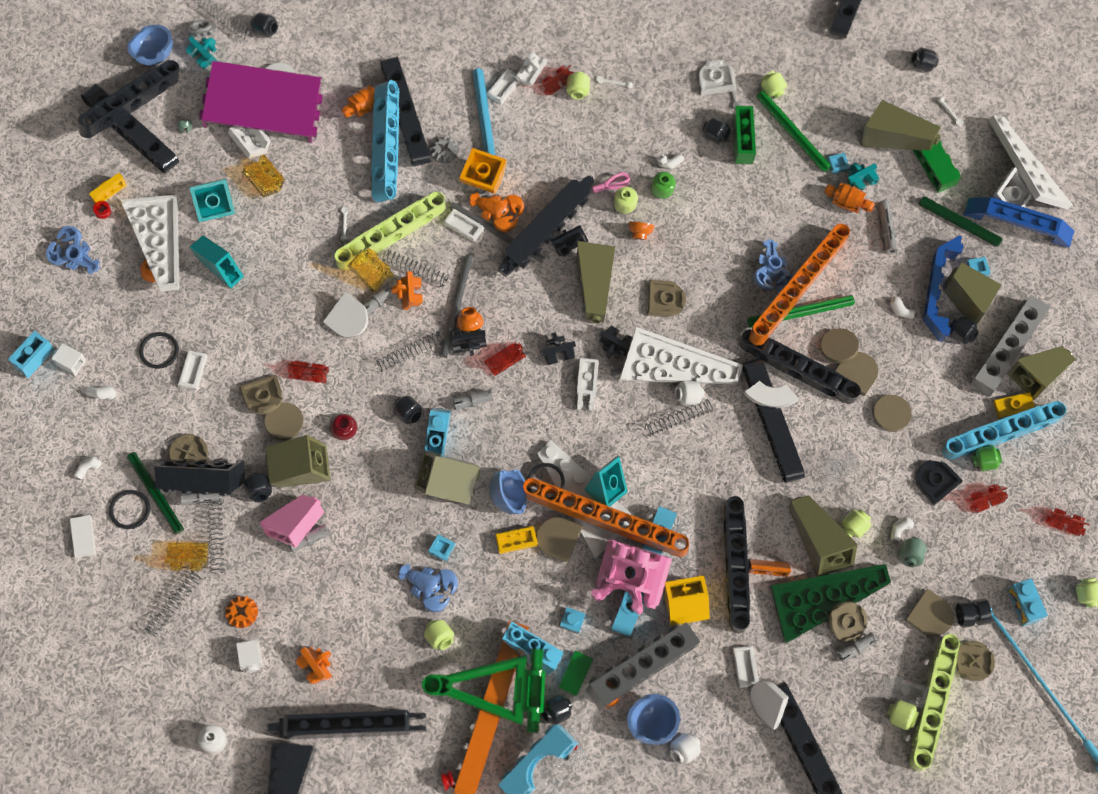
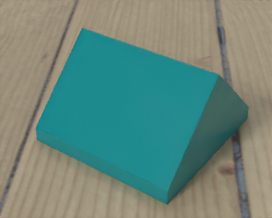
M226 178L189 187L199 223L235 214Z
M616 456L599 469L584 489L595 501L609 507L628 492L620 456Z

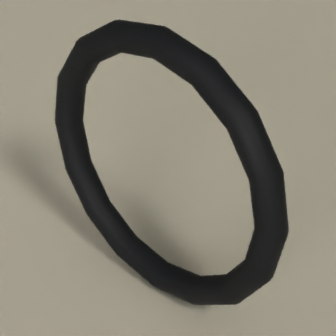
M163 332L147 336L139 349L140 358L144 364L155 369L168 367L174 363L179 353L176 339L170 334ZM157 336L171 339L175 346V353L172 359L161 365L151 364L145 359L143 353L147 341Z
M542 463L536 465L533 469L530 470L527 476V479H529L532 477L533 473L537 469L542 467H551L555 469L560 475V488H565V478L563 472L560 470L558 466L552 463Z
M135 490L119 493L112 500L109 507V515L112 522L123 529H135L141 526L150 514L148 498ZM128 494L140 496L146 504L144 517L134 525L119 523L113 514L115 503L121 497Z

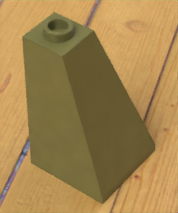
M882 100L865 125L861 145L869 148L930 150L933 145L938 144L941 135H939L941 127Z
M578 241L576 265L585 319L591 323L598 324L605 320L615 246Z
M809 495L793 499L790 502V513L817 577L854 566L857 543Z

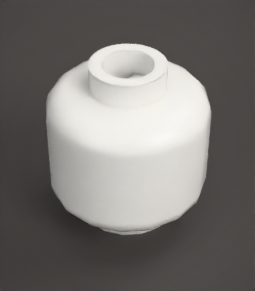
M682 381L675 388V399L682 406L698 405L704 397V389L697 381Z
M208 725L200 731L198 743L206 753L217 754L225 748L227 736L219 726Z
M687 733L681 734L670 745L672 759L679 764L685 765L692 762L701 752L699 739Z

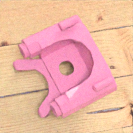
M608 539L595 583L597 588L592 590L591 595L596 601H601L613 590L621 589L627 591L632 596V609L636 614H641L643 611L641 592H644V606L655 609L656 605L659 606L672 558ZM627 567L635 569L636 574L632 579H628L625 576V569Z

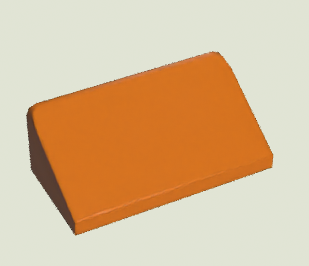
M749 560L750 574L787 577L791 572V567L787 562Z

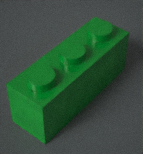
M735 106L732 116L735 164H753L756 156L753 106Z
M940 140L930 150H912L938 193L958 184L961 178L960 172L951 162V157L943 149Z

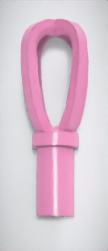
M625 172L617 173L607 181H604V183L592 186V190L595 194L603 190H616L621 187H627L630 183L629 175ZM621 179H626V180H624V181L614 183V182L619 181V180H621Z

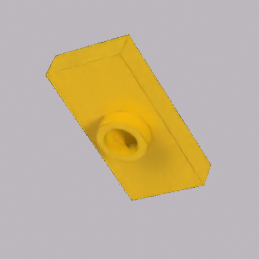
M118 172L109 180L103 181L99 187L89 193L92 202L95 204L98 201H106L126 186L125 180Z
M1030 392L993 401L998 419H1003L1035 407Z
M534 526L495 534L499 555L538 546Z

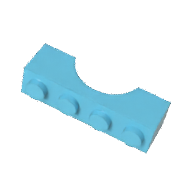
M551 725L545 731V736L532 744L530 747L531 751L516 761L517 766L502 776V781L498 785L506 794H531L535 790L533 771L536 764L542 758L550 755L565 758L579 743L562 725Z

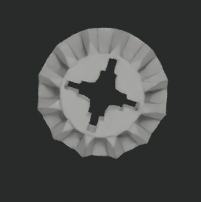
M199 20L191 23L187 27V31L193 37H206L216 31V25L208 20Z
M446 136L443 138L437 137L431 144L430 154L439 163H450L457 158L459 147L453 138L450 139ZM448 145V151L445 150L441 153V147L444 148Z

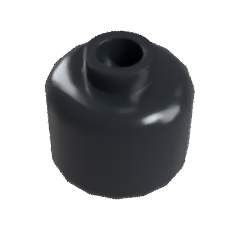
M259 12L251 20L252 30L256 35L270 38L278 30V22L273 15Z
M920 47L911 56V64H913L915 70L930 72L939 63L937 53L931 49Z
M713 117L703 125L704 136L707 140L720 144L723 141H727L730 136L731 129L728 123Z
M966 317L954 319L950 324L951 337L962 344L972 343L978 336L977 324Z
M406 395L399 397L395 401L393 412L405 424L416 423L421 418L422 406L412 396Z
M252 473L244 481L246 495L249 500L261 503L266 501L272 493L271 484L265 474Z
M556 695L544 701V710L541 715L546 723L554 726L570 718L572 704L568 698Z

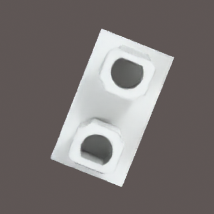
M531 52L518 72L516 79L528 87L532 86L547 63V59L538 57Z

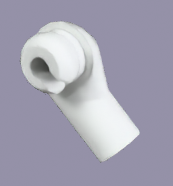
M680 153L671 159L663 154L657 157V164L662 168L673 169L684 161Z
M88 386L85 390L86 395L98 399L107 398L111 400L116 396L114 388L110 386L100 388Z

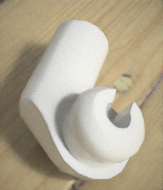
M893 297L890 306L895 315L913 319L915 310L905 308L900 297Z
M94 456L81 461L73 477L82 480L87 470L91 467L94 470L98 469L101 466V461Z
M903 517L893 523L890 540L900 542L901 532L905 529H912L914 526L913 520L909 517Z

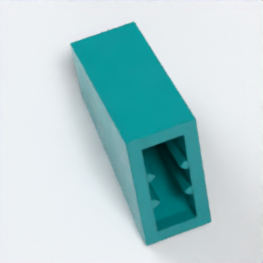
M204 235L189 247L195 257L230 289L244 277L229 252Z

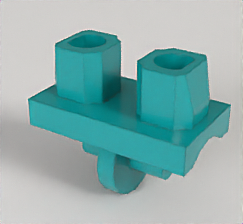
M192 35L188 38L191 43L185 50L193 58L199 52L202 53L196 60L202 68H207L212 61H218L209 52L212 51L214 53L217 50L214 38L207 39L203 37L201 40L203 44Z
M852 163L850 165L851 170L848 171L850 177H848L847 185L855 186V188L863 191L866 186L862 181L866 180L870 186L877 184L880 179L876 173L878 166L873 163L865 168L864 164Z

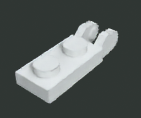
M580 358L577 410H581L583 406L582 396L590 397L588 403L589 411H593L594 397H596L598 359Z

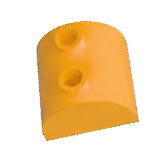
M472 148L459 177V182L495 194L501 184L507 159Z

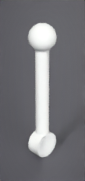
M602 76L596 78L597 83L604 82L626 86L628 89H631L633 86L631 82L624 83L603 79Z
M938 97L937 102L942 104L955 120L956 126H962L963 121L955 116L944 102V98Z
M347 207L341 209L343 228L340 239L342 242H346L348 239L346 236V218L349 212Z

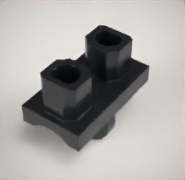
M581 225L569 231L565 229L563 234L551 240L559 257L570 254L571 250L577 248L578 241L588 242Z
M612 325L600 334L599 341L604 344L602 349L607 351L605 357L610 359L614 355L618 358L620 354L627 356L632 337L625 335L623 340L616 338L619 330Z
M481 328L463 334V331L460 329L454 330L453 336H451L453 353L469 351L470 356H474V350L487 347L485 330H481Z
M556 332L551 333L552 339L546 340L547 346L553 344L554 347L540 351V355L544 356L547 365L558 363L556 352L562 351L564 361L575 358L573 347H576V344L573 341L560 345L559 342L565 341L564 335L557 337Z

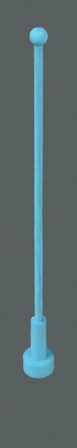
M990 607L994 622L1084 742V747L1098 764V750L1090 740L1085 738L992 612V607Z

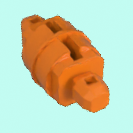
M368 85L357 90L347 98L348 105L341 109L342 115L345 118L356 115L359 118L370 113L374 106L375 88Z
M840 183L839 187L836 188V186L827 185L824 191L827 196L834 197L832 204L857 214L861 208L864 211L872 212L875 205L873 201L866 200V193L855 188V186L852 187Z

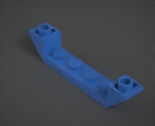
M993 197L968 198L963 214L980 221L984 216L1038 232L1053 237L1051 243L1070 248L1074 235V230L1063 219Z
M957 236L941 245L933 255L923 322L940 342L949 336L951 326L948 325L949 318L937 316L939 306H936V302L941 295L939 284L942 283L944 273H941L942 267L944 268L946 258L955 260L958 254H962L964 246L961 243L962 236Z

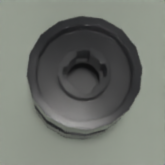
M976 599L972 603L969 601L956 603L955 611L961 628L973 627L975 623L978 626L991 623L992 613L987 599Z

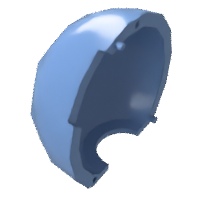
M158 24L144 26L128 42L127 49L129 54L142 65L155 66L161 64L170 56L173 47L170 30Z
M519 470L498 471L493 474L489 484L490 497L493 504L500 511L510 515L525 512L524 509L527 503L523 489L525 479Z
M648 694L637 700L629 709L627 715L628 728L634 738L640 742L653 745L669 742L676 735L681 721L680 712L676 704L667 696L660 694Z

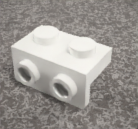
M235 126L230 128L228 132L248 159L265 154L268 150L270 139L262 130Z

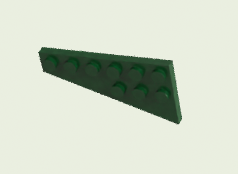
M876 565L771 585L770 589L784 644L786 645L826 622L830 611L840 602L850 601L857 604L890 585L891 580L887 565Z

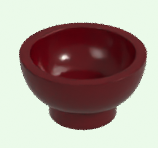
M339 414L330 423V432L338 440L351 439L358 429L356 420L349 414Z

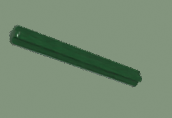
M923 196L919 202L921 207L996 247H999L1003 240L997 234L926 196Z
M136 452L128 454L127 460L174 534L181 533L184 530L182 524L161 491L155 488L154 480Z

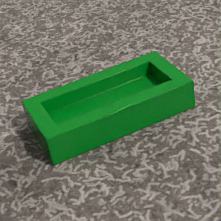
M575 651L558 688L577 697L593 662V658Z

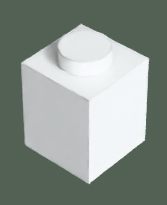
M63 343L54 351L52 357L56 366L74 376L86 361L82 353Z
M258 640L236 643L239 665L242 671L254 673L258 671V668L263 667Z

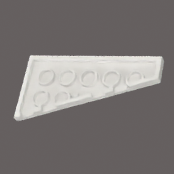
M177 195L121 199L122 206L160 292L179 290Z
M636 327L619 381L676 383L697 381L699 383L737 384L743 365Z
M550 440L537 453L541 463H552L560 468L565 478L564 490L595 501L584 491L592 477ZM544 467L554 486L560 488L561 478L559 473L551 467ZM570 500L564 503V505L568 507L574 504V502ZM616 501L613 505L610 506L614 509L632 515L618 501ZM589 507L582 510L586 514L592 511ZM604 514L600 518L606 521L609 520L611 517L607 514ZM572 517L574 523L583 526L581 535L595 560L605 551L608 539L616 540L620 536ZM622 521L619 523V526L625 528L629 526V523Z

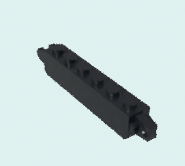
M586 176L581 182L571 180L505 248V252L502 255L503 262L498 268V271L504 277H507L514 271L518 272L520 268L524 270L531 262L529 259L532 256L536 257L542 251V245L544 243L548 245L554 238L553 234L556 231L560 232L565 227L566 223L564 222L568 218L572 220L578 213L576 210L579 207L583 208L588 203L589 190H591L594 184V178Z
M408 710L290 714L283 715V718H279L277 723H268V732L279 733V738H285V740L410 735V733L426 731V726L423 725L410 726V720L425 719L426 713H409Z

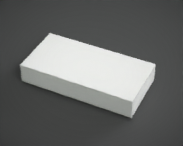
M507 68L487 92V96L501 105L520 83L516 79L517 74Z
M454 208L443 222V225L473 243L484 230V226Z
M188 350L178 387L198 390L207 354Z
M87 515L71 518L74 557L80 558L96 555L92 517Z
M753 646L732 648L738 689L750 688L756 682H759Z

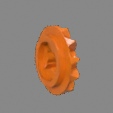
M237 596V598L230 600L226 607L225 616L232 626L246 628L255 622L258 616V608L251 598ZM236 606L240 607L241 609L245 607V613L247 617L241 614L237 616L238 611Z

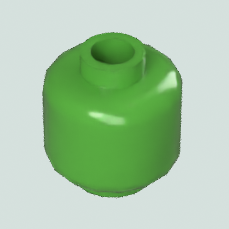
M669 172L657 173L653 177L652 193L661 199L670 197L674 193L676 185L674 176Z
M994 445L977 448L975 451L976 455H972L974 467L978 466L982 472L998 469L999 464L1002 463L999 448L996 449Z

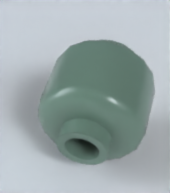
M910 537L902 542L899 558L907 567L920 566L924 563L927 546L921 539Z

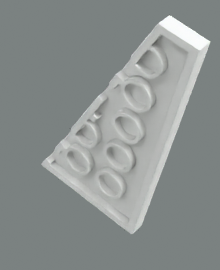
M993 115L989 122L1034 199L1053 206L1069 209L1072 203L1045 171L1042 163L1034 157L1010 127L1009 122L1004 117Z

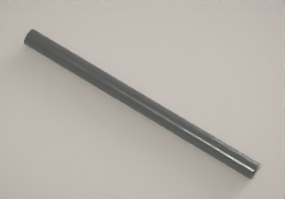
M455 202L450 204L449 208L452 210L454 208L484 226L485 230L510 244L515 239L505 232L497 230L495 226ZM538 254L536 257L532 256L533 259L540 263L546 258L541 254Z
M469 254L465 256L440 354V357L443 358L448 357L451 336H453V331L455 330L473 259V256Z

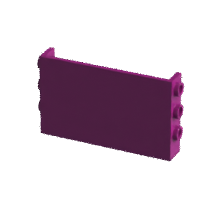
M212 61L210 77H206L205 83L207 93L203 94L202 99L204 110H200L199 120L202 121L203 128H207L209 122L308 137V143H312L313 137H317L318 127H315V123L320 119L318 105H322L323 94H320L322 86L321 77Z

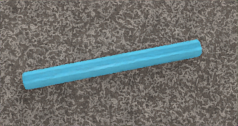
M476 68L473 70L483 148L484 152L495 155L484 73L482 69Z

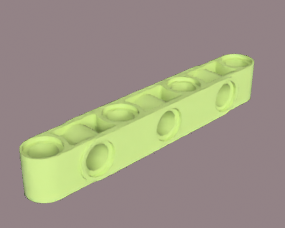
M441 192L429 194L338 249L335 253L337 267L340 270H348L430 222L433 218L444 212V195ZM373 239L379 240L378 242H372ZM341 258H348L346 261H340Z
M947 634L938 641L932 659L909 758V764L915 771H923L931 765L937 747L960 646L959 639L953 634ZM944 642H950L952 645V649H948L945 646ZM936 678L942 681L943 687L936 685ZM926 717L932 718L933 726L927 724ZM917 756H921L924 759V766L917 763Z

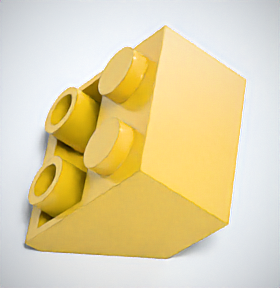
M704 575L665 582L663 595L670 627L678 623L682 625L686 622L693 623L710 619L709 598Z

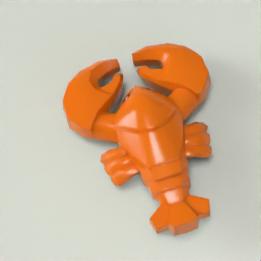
M475 192L469 199L471 207L477 205L484 210L481 214L482 218L490 221V217H493L495 228L501 232L512 231L518 222V218L509 222L513 216L502 217L509 211L507 205H510V209L514 214L517 208L519 210L518 216L523 214L525 208L523 200L517 195H508L507 198L502 200V197L492 195L491 198L480 197L479 193Z

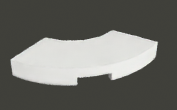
M759 381L744 392L747 398L763 407L783 408L799 400L787 384L780 388L765 386Z

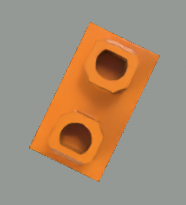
M407 271L406 276L402 277L401 280H397L396 285L391 288L392 293L397 295V299H402L403 310H408L411 306H420L423 302L422 295L414 293V289L419 290L421 288V278L413 276L411 271Z
M304 647L300 650L302 654L295 662L301 669H305L309 665L311 666L313 671L306 675L311 684H317L322 680H328L332 677L327 669L331 665L328 660L332 655L330 651L323 653L320 648L314 650L313 647Z

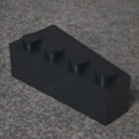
M188 460L161 461L154 466L155 488L163 489L164 492L179 490L182 493L200 492L203 495L219 493L221 496H227L245 481L244 460H237L236 463L227 464V460H219V462L208 464L207 460L194 461L189 464Z
M272 744L268 794H302L316 752L314 745Z

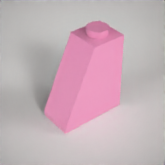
M301 495L263 519L259 524L267 536L296 548L324 511L317 498Z

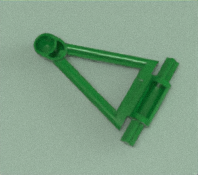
M531 649L530 669H526L527 655L447 675H427L422 681V689L429 695H445L522 726L524 711L528 712L527 733H539L540 713H543L546 675V670H543L544 649ZM516 668L513 711L453 688V683Z

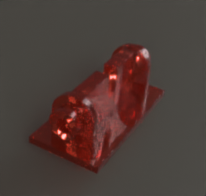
M563 65L555 71L557 74L554 77L549 75L542 80L543 84L539 88L544 87V93L547 96H552L561 89L559 81L563 87L567 85L568 76L574 73L569 71L572 65H569L567 68Z
M514 342L485 360L484 363L492 374L496 376L524 359L526 355L522 351V345Z
M297 360L291 361L288 364V375L291 379L327 383L329 367H326L325 364L312 363V366L308 367V362Z
M994 484L987 487L988 490L984 492L977 491L970 494L971 497L965 499V501L971 502L970 510L972 513H979L990 508L987 501H990L992 507L1004 503L1008 499V495L1003 490L1008 488Z
M1055 508L1054 511L1048 509V512L1052 514L1047 516L1045 520L1048 526L1063 530L1064 524H1068L1065 531L1077 536H1084L1086 528H1083L1084 524L1090 525L1084 522V517L1075 514L1073 518L1066 516V511Z

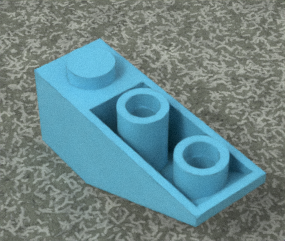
M432 408L430 410L424 452L428 450L444 455L452 410Z
M512 621L502 638L520 656L527 655V662L529 664L531 662V649H544L543 670H546L547 675L556 669L564 654L561 650Z

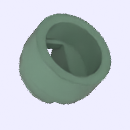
M192 120L177 121L178 130L184 133L183 128H186L187 133H189L192 129Z

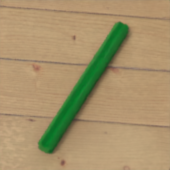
M760 91L757 94V99L821 171L826 172L831 167L829 162L772 98L764 91Z
M847 295L793 307L783 321L853 306L855 300L853 295ZM761 315L748 317L747 324L749 328H753V325Z

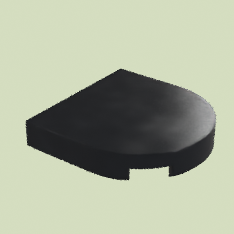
M927 461L920 466L916 473V484L919 490L934 506L963 482L954 470L942 461Z

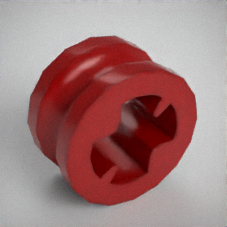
M98 201L94 204L93 211L97 218L106 219L111 215V208L106 201ZM101 207L105 208V210H103V213L99 212V210H101Z
M448 770L446 774L441 772L445 791H448L450 787L454 789L455 784L451 770Z

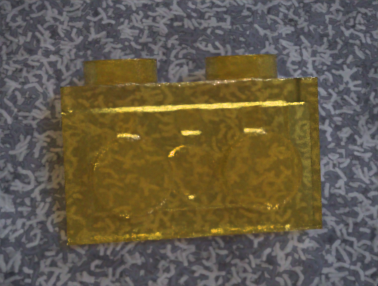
M264 154L260 156L257 163L245 166L242 170V173L263 198L280 192L285 181L283 175L279 173Z
M369 248L360 250L348 264V267L372 292H376L387 278H391L394 275L390 266L382 262L378 258V254Z
M168 543L167 559H164V564L172 571H181L182 568L201 571L202 568H208L209 543Z

